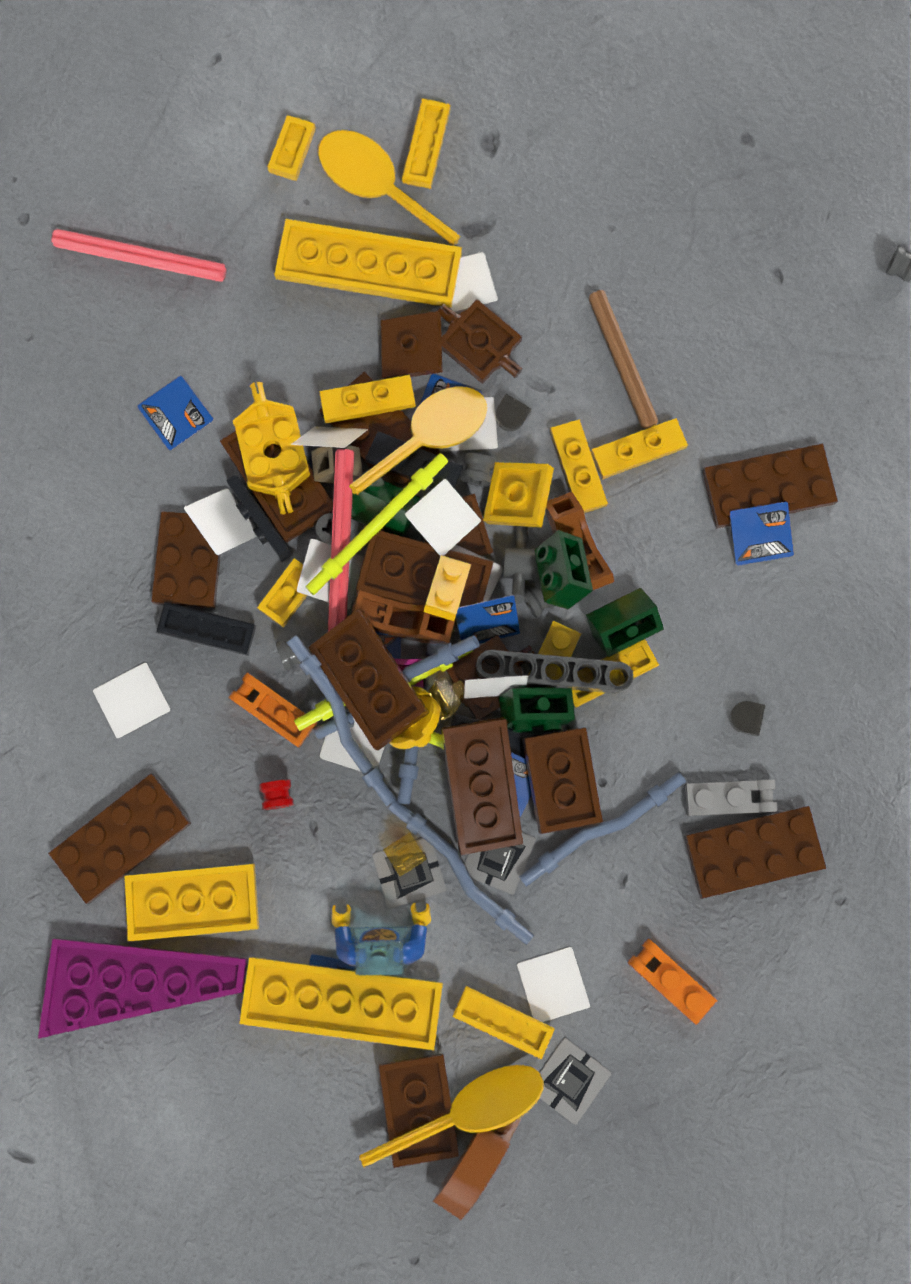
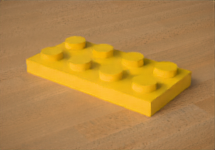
M255 864L125 876L128 941L259 929Z

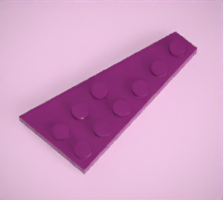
M52 939L38 1039L242 993L244 991L247 958Z

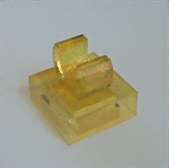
M446 677L434 681L428 693L441 706L440 717L442 720L453 716V713L461 705L460 700L463 699L462 695L465 694V685L462 681L450 685Z
M410 832L383 849L400 877L427 860Z

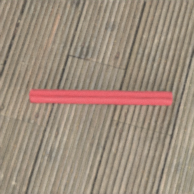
M55 229L51 238L53 245L58 248L219 282L224 281L226 275V267L222 263Z
M337 449L335 452L332 559L350 543L352 489L349 488V485L353 483L354 451L351 449ZM349 561L342 567L343 572L335 580L330 579L328 632L347 618Z

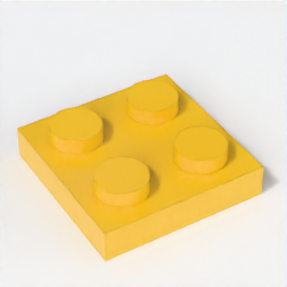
M495 462L483 521L491 525L542 527L554 468L549 464Z

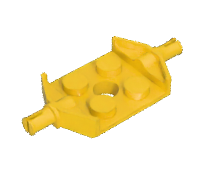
M257 382L259 394L255 383H252L250 388L254 399L253 404L233 420L247 476V485L250 490L275 495V498L278 500L280 514H286L284 502L289 514L293 512L289 497L291 491L310 476L303 445H291L301 437L293 406L266 399L263 382ZM271 444L281 447V453L275 458L265 456V449Z

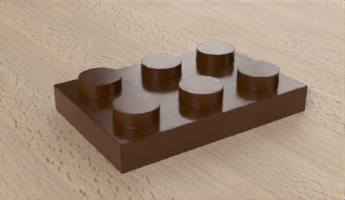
M161 511L151 602L158 605H164L166 602L186 607L215 608L221 554H215L187 513Z
M586 727L522 738L538 833L544 834L603 822Z
M444 1053L379 1064L389 1141L450 1113L452 1104ZM455 1125L392 1154L393 1168L459 1157Z

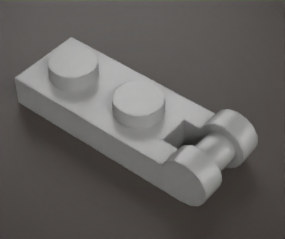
M775 780L685 784L687 816L777 812V802H773V790L776 789ZM751 791H760L761 803H752Z

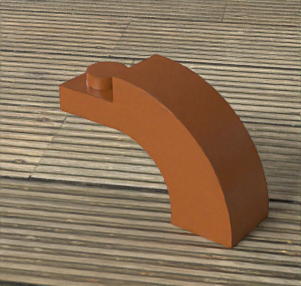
M571 491L547 501L545 511L553 534L560 530L582 538L593 590L615 582L611 569L594 543L585 519L584 510L573 492Z
M361 590L357 591L351 612L352 614L358 609L362 611L372 627L377 630L376 632L432 644L449 643L455 620L451 621L423 612L425 605L402 603Z
M518 1118L508 1125L494 1130L475 1132L457 1163L448 1172L433 1202L462 1220L494 1175L510 1146L509 1142L521 1119Z

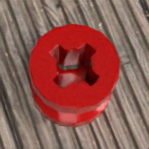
M290 779L259 784L260 791L264 794L262 810L279 809L294 805V800L289 794V789L292 786Z

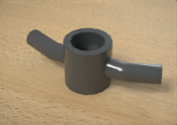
M516 526L515 548H505L503 578L513 579L512 595L515 596L516 604L524 602L525 580L535 579V552L533 549H527L528 527Z

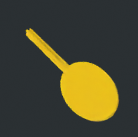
M348 130L331 132L321 140L319 159L324 171L336 185L353 195L365 198H377L387 194L450 244L456 245L458 243L460 235L394 185V165L385 150L375 141L365 135Z
M451 387L440 390L426 398L413 414L411 421L413 437L351 483L349 488L352 489V493H361L422 445L437 449L448 448L472 437L480 429L486 418L487 403L483 395L472 388Z
M510 1065L479 1076L459 1092L451 1105L452 1109H450L449 1114L359 1155L362 1166L366 1167L454 1125L467 1132H485L508 1125L527 1113L539 1100L544 1088V1081L540 1072L526 1065Z

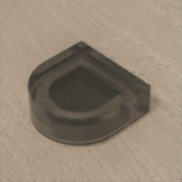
M505 394L496 409V422L503 430L516 431L523 426L532 409L510 395Z
M742 701L736 704L729 714L730 724L740 733L759 736L765 705L751 701Z

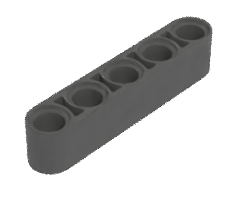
M487 650L481 653L475 666L476 673L481 679L518 676L513 670L514 664L518 661H524L530 667L527 686L572 688V690L612 694L620 693L629 688L634 678L631 668L622 662ZM487 658L496 660L499 664V670L494 674L484 672L481 667L482 661ZM549 664L559 666L562 671L561 678L558 680L548 678L545 672L546 666ZM581 667L589 668L593 673L592 682L584 683L580 681L577 675L578 669ZM612 670H618L623 673L625 681L622 686H616L611 683L609 675Z

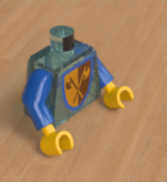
M416 903L411 905L413 926L348 927L351 921L350 905L346 904V913L343 914L337 913L335 911L336 907L333 905L331 922L336 927L335 942L338 958L348 965H353L357 975L403 974L409 964L419 960L424 954L427 934L425 926L431 922L429 904L426 903V909L423 912H417Z

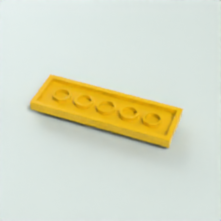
M286 219L274 275L277 280L437 306L446 304L449 308H452L462 247Z
M249 957L239 1024L434 1050L443 983Z

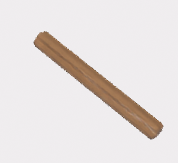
M603 290L593 292L589 297L590 304L643 429L653 427L657 424L658 418L607 296Z

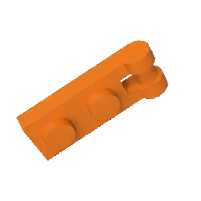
M247 672L241 679L244 681L237 691L233 690L228 698L300 748L318 722L299 731L294 720L305 713ZM255 689L260 694L252 703L247 700V697Z
M648 938L642 945L644 949L637 957L633 955L627 963L691 1022L697 1025L718 1000ZM654 957L660 963L653 971H650L646 965Z

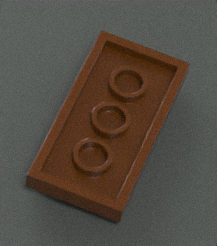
M364 371L348 386L373 382V380ZM321 408L319 412L324 418L323 409ZM401 410L329 423L332 427L367 429L365 433L349 444V446L360 448V458L370 468H373L375 465L366 462L365 458L377 431L404 442L413 437L411 433V420ZM423 445L420 447L435 455L441 453L437 448H429ZM390 471L380 477L382 480L399 488H405L412 481Z
M235 431L220 440V442L247 483V476ZM271 444L265 449V456L268 458H275L281 453V447L276 444ZM309 465L310 476L291 491V495H289L293 509L292 513L288 514L284 502L286 514H280L278 500L275 498V495L251 490L285 543L315 526L321 516L333 513V501L321 483L314 481V473Z
M823 443L704 467L702 470L716 529L731 526L730 512L734 510L788 502L789 514L835 505L838 502Z
M379 531L369 541L356 590L407 604L425 605L440 555L430 544ZM449 550L444 556L471 564L458 608L483 602L494 561Z
M359 609L308 647L322 664L320 667L373 749L379 751L430 713L370 622Z
M501 717L442 727L441 732L460 855L523 844L506 719Z
M151 773L48 854L85 904H90L191 825V823L155 775Z
M809 806L684 836L701 899L827 869Z

